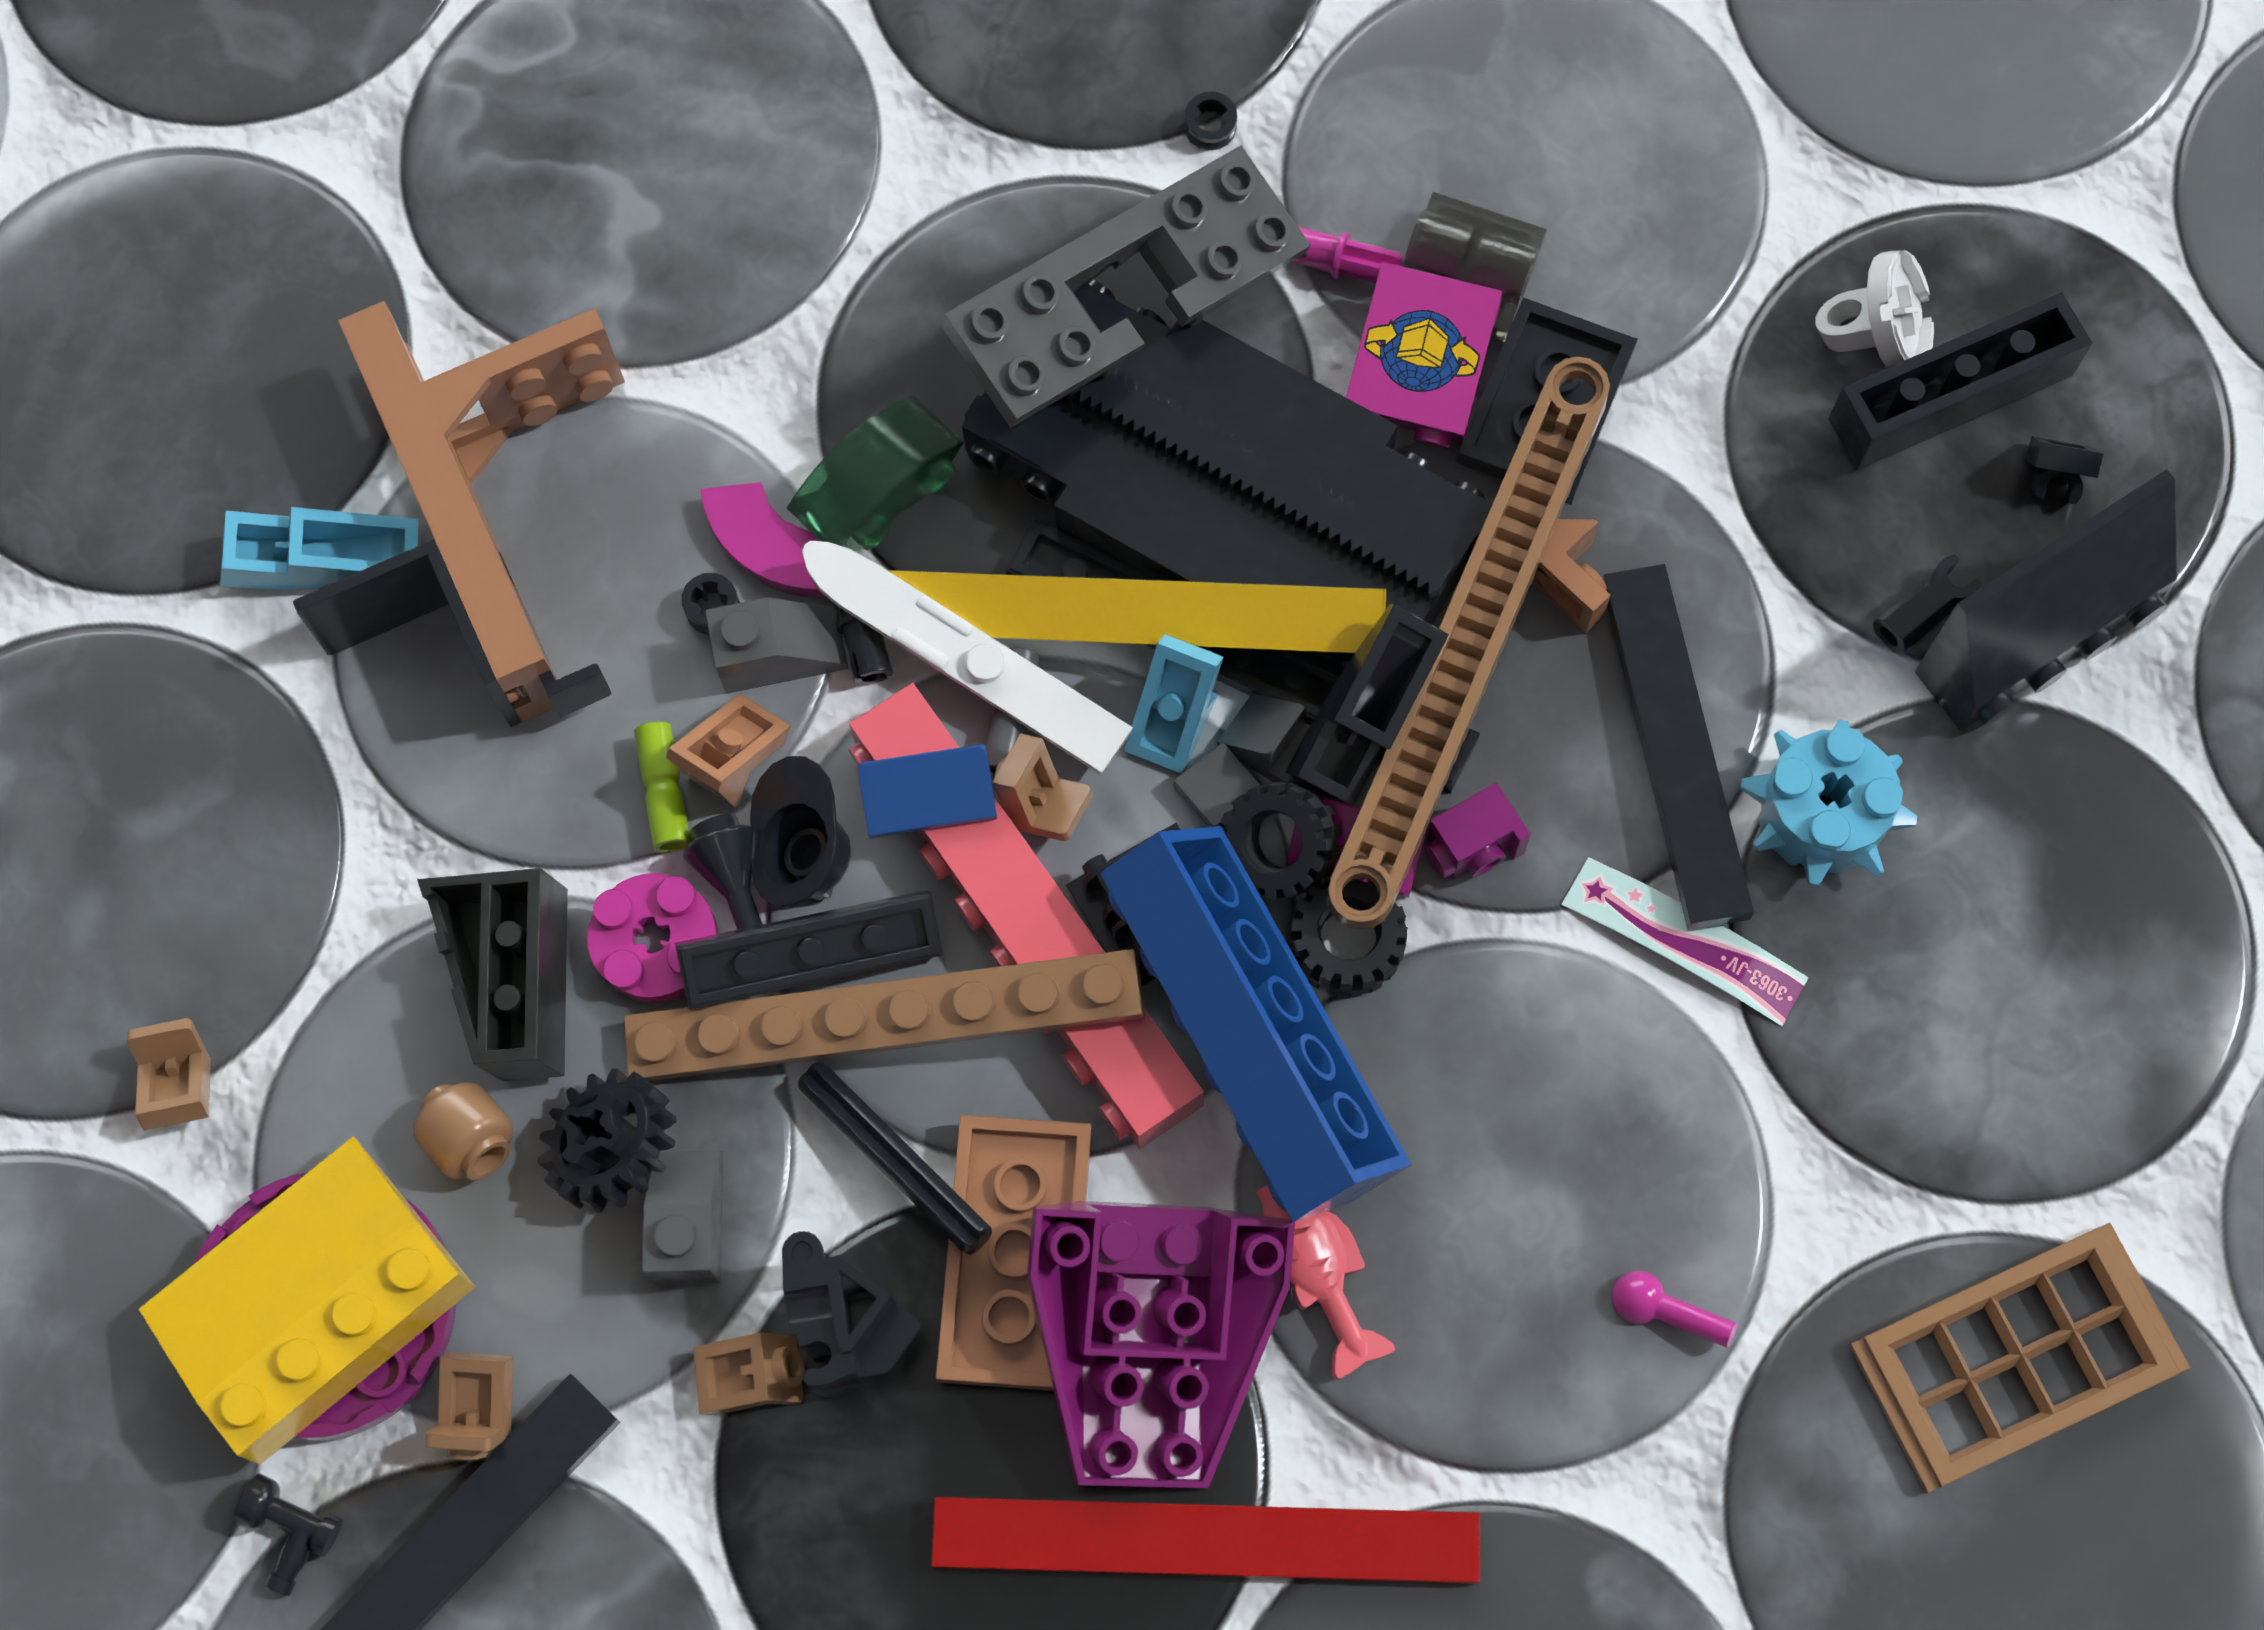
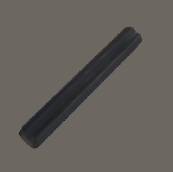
M821 1062L814 1063L799 1078V1090L961 1251L969 1255L975 1254L990 1239L992 1235L991 1227L828 1066Z

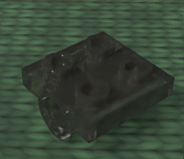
M1432 192L1426 210L1421 212L1415 225L1403 267L1502 291L1498 316L1490 338L1505 342L1543 246L1547 229Z

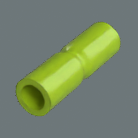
M662 721L645 723L634 729V737L641 779L646 788L645 803L653 850L658 853L681 851L691 843L683 792L678 785L680 778L679 769L666 758L668 749L674 745L671 724Z

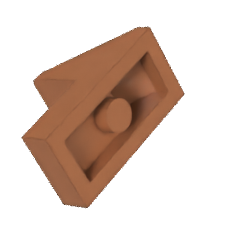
M1558 519L1551 539L1547 543L1542 560L1536 569L1532 584L1586 634L1603 618L1611 596L1606 591L1607 587L1604 580L1592 567L1585 563L1578 565L1575 562L1594 542L1599 522L1593 519Z
M739 693L668 749L666 758L685 776L735 808L740 804L750 772L785 744L791 725Z

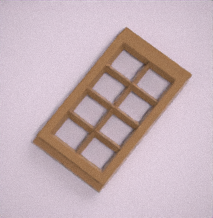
M2110 1222L1848 1345L1925 1494L2191 1368ZM2087 1260L2108 1297L2111 1306L2074 1323L2049 1277ZM2036 1284L2060 1330L2022 1347L1998 1301ZM1985 1308L2009 1354L1974 1371H1970L1947 1325ZM2119 1317L2143 1364L2105 1381L2081 1335ZM1933 1332L1957 1379L1918 1396L1895 1350ZM2067 1342L2092 1388L2054 1406L2029 1359ZM2016 1366L2040 1413L2001 1430L1978 1384ZM1964 1391L1988 1438L1949 1455L1926 1408Z

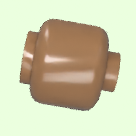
M461 1082L455 1085H440L424 1097L420 1104V1113L414 1123L413 1131L416 1143L448 1178L479 1180L495 1172L508 1158L511 1151L510 1141L513 1137V1124L511 1119L483 1087L477 1083Z

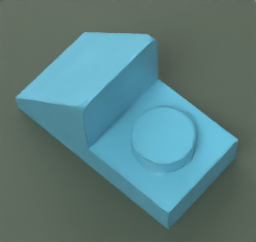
M1164 634L1157 643L1132 724L1133 730L1128 737L1124 751L1182 774L1188 765L1216 701L1218 692L1213 688L1223 656Z

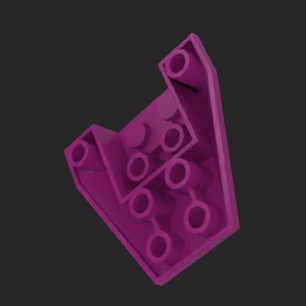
M1073 1201L1033 1207L1027 1277L1075 1483L1093 1486L1209 1488L1289 1291L1295 1222L1284 1218L1196 1206Z

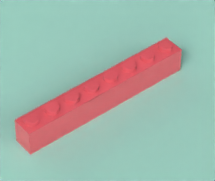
M913 682L849 723L855 745L848 749L856 765L874 760L959 748ZM995 797L997 819L917 831L925 843L918 851L931 873L938 881L946 876L949 877L961 894L953 901L966 923L974 932L984 927L996 944V947L991 949L989 953L997 967L1105 953ZM1145 1008V1018L1054 1029L1069 1048L1068 1051L1062 1054V1058L1073 1076L1082 1087L1092 1082L1106 1101V1103L1099 1107V1111L1119 1140L1130 1135L1140 1150L1204 1106L1203 1089ZM1046 1030V1031H1043V1032H1044L1046 1035H1048L1049 1033H1051V1032L1054 1031V1030Z

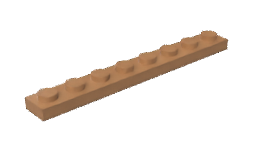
M1135 949L730 1001L694 1009L684 1007L624 1015L628 1076L634 1071L647 1081L1133 1020L1145 1018L1139 955Z

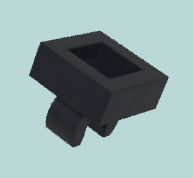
M2031 436L2026 461L2034 467L2040 468L2034 474L2031 481L2032 494L2037 498L2044 499L2049 481L2061 476L2065 477L2068 483L2065 501L2077 504L2084 490L2083 481L2079 475L2098 478L2104 453L2092 446Z

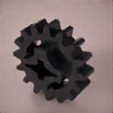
M617 1068L611 1069L606 1082L594 1073L588 1075L587 1090L583 1093H579L570 1087L566 1091L570 1104L565 1110L552 1108L549 1112V1115L557 1122L555 1128L541 1132L539 1139L550 1147V1150L537 1158L538 1164L549 1171L544 1179L545 1183L573 1206L581 1209L586 1205L596 1213L603 1212L608 1200L619 1208L625 1207L628 1199L627 1191L633 1187L645 1194L649 1190L645 1176L649 1171L664 1172L666 1166L658 1159L660 1151L674 1148L676 1142L664 1133V1130L677 1122L676 1116L665 1108L670 1101L668 1097L640 1074L633 1071L629 1076H626Z

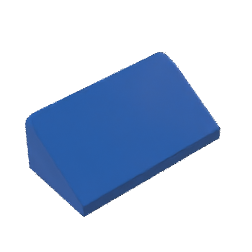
M973 745L874 760L857 765L869 839L997 819L986 745Z

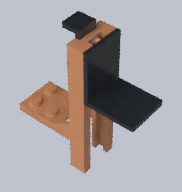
M385 301L338 320L434 539L295 599L293 605L301 620L326 654L334 655L439 608L450 605L483 683L510 727L553 708L556 709L561 718L610 696L612 692L599 665L596 663L560 679L557 678L471 486L514 430L525 425L537 426L551 420L558 411L581 401L591 402L599 400L608 395L615 386L625 383L596 309L593 308L425 381L406 342L404 343ZM479 400L484 413L460 423Z

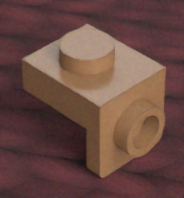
M1025 734L1019 735L1008 756L1001 759L992 782L1004 811L1018 831L1059 841H1067L1071 838L1093 798L1088 785L1058 777L1043 738Z
M184 1018L129 1030L127 1032V1046L138 1065L135 1115L142 1129L146 1131L209 1118L211 1058L192 1020Z
M448 1352L440 1357L438 1424L425 1433V1447L447 1449L446 1455L452 1459L475 1460L486 1457L488 1451L497 1447L511 1435L514 1356Z

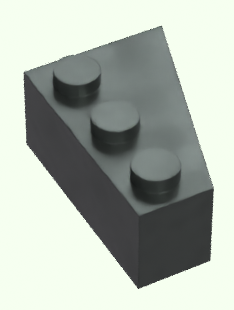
M541 868L417 879L422 897L428 901L437 933H434L439 953L444 955L454 988L451 989V993L473 1065L501 1081L565 1076L568 889Z

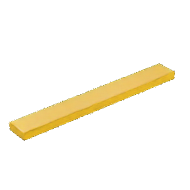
M889 571L992 638L1157 645L1163 635L1167 634L1201 647L1356 653L1366 636L1386 610V589Z

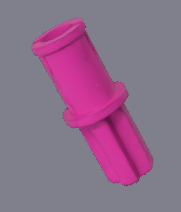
M1299 227V229L1311 246L1302 257L1291 262L1330 272L1331 278L1334 280H1339L1342 275L1373 283L1377 281L1382 261L1403 266L1402 254L1398 251L1351 240V234L1348 232H1343L1339 237Z

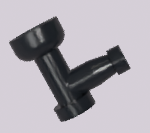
M258 1473L243 1492L233 1516V1523L247 1530H258L268 1523L289 1533L280 1552L275 1572L270 1573L265 1586L274 1592L290 1596L296 1584L294 1579L305 1565L310 1553L313 1552L324 1557L333 1546L340 1532L343 1520L330 1513L325 1518H322L281 1499L279 1484L274 1479Z

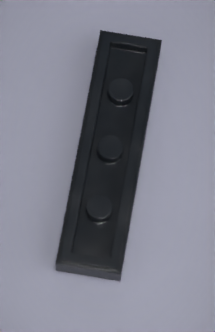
M929 890L674 943L688 1009L943 955L932 893Z

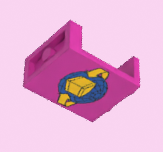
M1382 261L1346 398L1398 425L1400 428L1415 431L1413 440L1421 444L1449 449L1451 440L1462 443L1467 432V424L1492 329L1498 316L1502 291Z

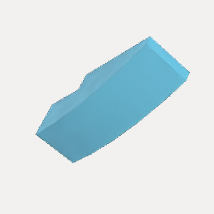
M291 507L290 516L225 511L220 587L286 590L323 588L417 547L418 519Z

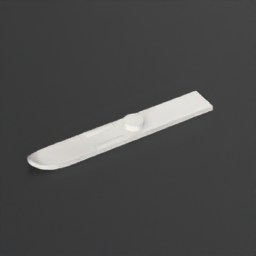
M809 541L805 544L802 555L808 575L820 592L838 607L1098 774L1102 775L1132 732L1133 727L870 559L849 548L830 542Z

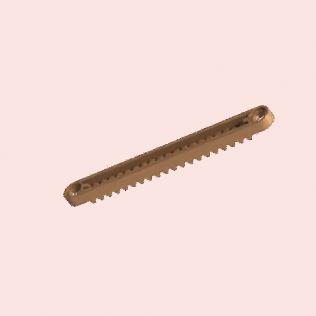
M1577 356L1564 359L1554 366L1547 377L1439 629L1448 633L1449 636L1391 749H1387L1332 874L1328 890L1330 910L1337 921L1348 928L1357 930L1374 928L1382 923L1390 913L1403 881L1407 877L1412 860L1418 851L1423 834L1427 830L1432 813L1438 804L1443 787L1447 783L1452 766L1456 762L1461 745L1467 736L1472 719L1476 715L1481 698L1485 694L1499 656L1505 647L1508 635L1524 602L1527 590L1534 579L1536 569L1542 560L1547 543L1551 539L1556 522L1560 518L1574 480L1580 471L1583 459L1589 450L1592 438L1605 410L1610 387L1607 373L1601 365L1589 358ZM1569 379H1582L1591 385L1595 396L1591 401L1583 405L1570 404L1560 395L1559 388L1562 383ZM1353 879H1368L1377 886L1380 899L1374 907L1369 910L1359 911L1352 909L1345 903L1342 891L1346 884Z

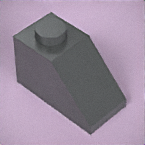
M766 597L705 610L715 666L726 694L849 669L842 634L837 632L836 622L839 620L835 607Z
M721 1150L660 1152L658 1159L663 1162L666 1168L663 1173L651 1171L648 1184L649 1190L646 1193L644 1202L642 1272L655 1285L721 1283L723 1153Z

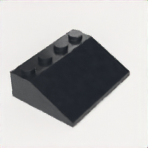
M2167 469L1956 605L1918 665L1915 673L1960 731L1978 719L1985 726L1992 724L2017 704L2013 697L2030 686L2035 693L2041 692L2067 672L2063 665L2078 654H2081L2086 661L2095 657L2117 639V636L2113 633L2115 630L2129 621L2135 628H2138L2165 609L2167 604L2162 598L2177 580L2175 478Z

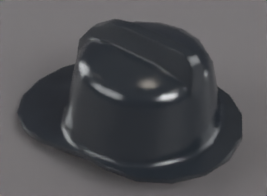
M787 756L773 763L759 778L752 795L750 826L754 829L751 866L753 884L761 898L775 906H793L809 898L818 900L831 898L833 888L843 878L851 858L849 836L842 825L836 820L835 796L831 779L819 763L808 757Z

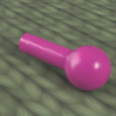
M1628 1272L1617 1280L1612 1290L1614 1309L1627 1322L1646 1324L1657 1319L1726 1348H1729L1735 1336L1738 1323L1665 1294L1661 1282L1648 1272Z

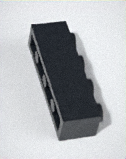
M2061 292L1842 387L1828 420L1856 469L1859 470L2073 376L2093 343Z

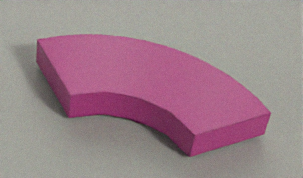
M762 482L700 489L709 525L716 540L732 561L734 560L743 569L761 579L763 584L771 588L800 596L826 597L808 575L802 550L809 541L831 543L828 531L804 530L783 520L769 505Z

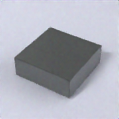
M1224 742L1174 780L1175 789L1208 827H1223L1224 824L1220 822L1224 812L1233 809L1231 802L1238 796L1246 794L1247 790L1260 786Z

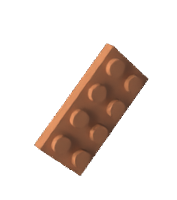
M960 1115L953 1190L991 1227L992 1235L982 1248L972 1255L961 1251L949 1239L936 1373L938 1383L1054 1391L1027 1277L1032 1212L1035 1206L1087 1200L1092 1124Z

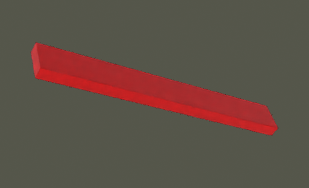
M935 1497L932 1568L1479 1584L1480 1512Z

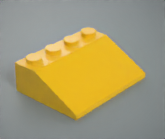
M352 1136L138 1310L197 1404L236 1455L261 1465L470 1293L476 1286L357 1138Z

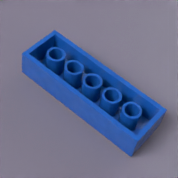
M1221 826L1157 832L1100 873L1110 891L1109 900L1112 908L1121 919L1128 923L1141 947L1140 956L1143 964L1154 977L1159 979L1172 1003V1015L1175 1022L1185 1034L1191 1037L1204 1061L1203 1068L1207 1080L1217 1092L1223 1095L1236 1119V1130L1239 1138L1250 1151L1255 1153L1269 1178L1268 1187L1271 1196L1280 1208L1287 1211L1292 1222L1352 1203L1412 1165Z

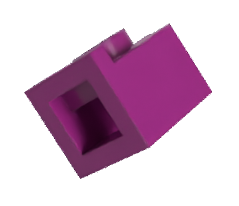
M1497 782L1431 819L1426 837L1428 844L1424 845V849L1432 867L1441 878L1444 879L1450 875L1452 880H1455L1469 871L1473 877H1478L1498 866L1506 858L1503 852L1505 850H1508L1513 860L1525 854L1531 834Z

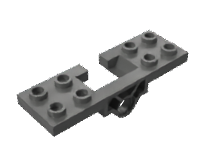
M1241 145L944 314L939 324L1012 428L1101 374L1104 378L1113 374L1122 362L1137 354L1145 344L1128 318L1100 332L1073 293H1076L1080 286L1099 276L1111 265L1116 270L1132 255L1139 252L1169 296L1164 302L1182 327L1188 323L1192 327L1201 322L1208 311L1302 257L1311 245Z

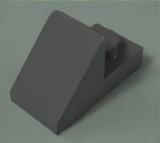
M1252 693L1218 739L1217 746L1224 742L1240 762L1272 783L1285 781L1287 783L1299 782L1305 784L1286 774L1285 771L1310 727L1305 723L1306 707L1299 703ZM1307 784L1305 785V789L1307 790L1314 789L1313 787ZM1320 792L1324 796L1323 798L1332 799L1330 796Z

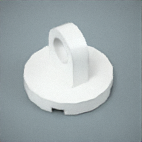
M1905 250L1881 252L1875 256L1868 272L1867 288L1838 294L1819 309L1816 316V327L1827 347L1837 352H1849L1876 347L1880 359L1887 368L1932 349L1934 322H1931V317L1922 318L1920 302L1929 301L1928 295H1930L1921 266L1915 257ZM1858 316L1851 323L1840 326L1847 319Z

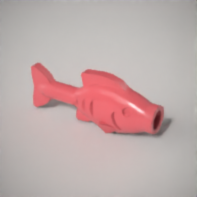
M1268 1185L1256 1192L1262 1203L1263 1216L1291 1220L1287 1211L1280 1208L1274 1201ZM1325 1211L1295 1222L1290 1284L1293 1286L1292 1293L1298 1308L1304 1310L1317 1301L1326 1315L1339 1341L1332 1357V1377L1335 1380H1339L1363 1363L1390 1355L1395 1351V1346L1382 1335L1361 1328L1343 1292L1344 1276L1359 1272L1365 1267V1263L1349 1228L1336 1215Z

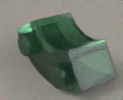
M914 395L905 397L868 418L837 444L803 482L786 509L820 541L830 542L853 551L860 549L871 550L886 537L891 528V521L904 508L920 496L939 490L950 479L955 469L952 461L964 442Z

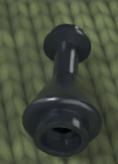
M724 814L706 819L690 829L691 843L684 850V860L726 898L737 930L762 925L750 891L754 829L748 825H740L736 815Z

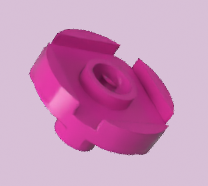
M648 873L628 878L618 883L613 889L602 892L596 898L593 905V916L587 930V946L595 969L616 991L626 994L628 998L641 1003H663L685 995L674 943L719 933L716 919L707 901L693 888L687 879L660 873ZM657 923L659 929H670L669 941L661 940L660 943L664 948L656 953H649L645 944H636L638 933H644L643 928L649 924Z

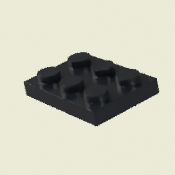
M1523 297L1459 448L1456 462L1503 480L1549 373L1556 364L1564 359L1577 356L1589 358L1601 365L1607 373L1610 387L1605 410L1594 433L1589 450L1583 459L1580 471L1574 480L1571 492L1565 503L1572 505L1638 339ZM1569 379L1562 383L1559 388L1562 398L1573 405L1586 404L1595 396L1591 385L1582 379Z

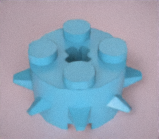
M1840 719L1832 730H1819L1797 740L1783 730L1774 733L1780 757L1770 774L1743 778L1740 790L1761 803L1759 824L1762 828V833L1753 843L1758 851L1772 848L1787 863L1793 866H1797L1798 863L1804 865L1808 885L1818 887L1826 873L1836 874L1859 864L1875 876L1882 874L1884 869L1877 849L1879 843L1888 831L1915 827L1917 822V815L1901 805L1903 790L1896 771L1903 763L1902 758L1898 754L1887 756L1871 740L1864 738L1858 729L1850 728L1848 721ZM1819 796H1826L1834 801L1827 806L1820 800Z

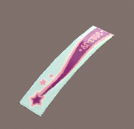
M1590 857L1587 858L1561 904L1677 963L1736 997L1780 1026H1783L1808 980V977L1722 925L1688 931L1680 902Z

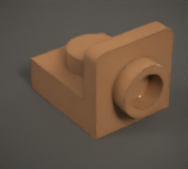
M760 1332L693 1347L700 1415H719L766 1404L791 1405L803 1401L802 1381L804 1362L798 1350L795 1337Z

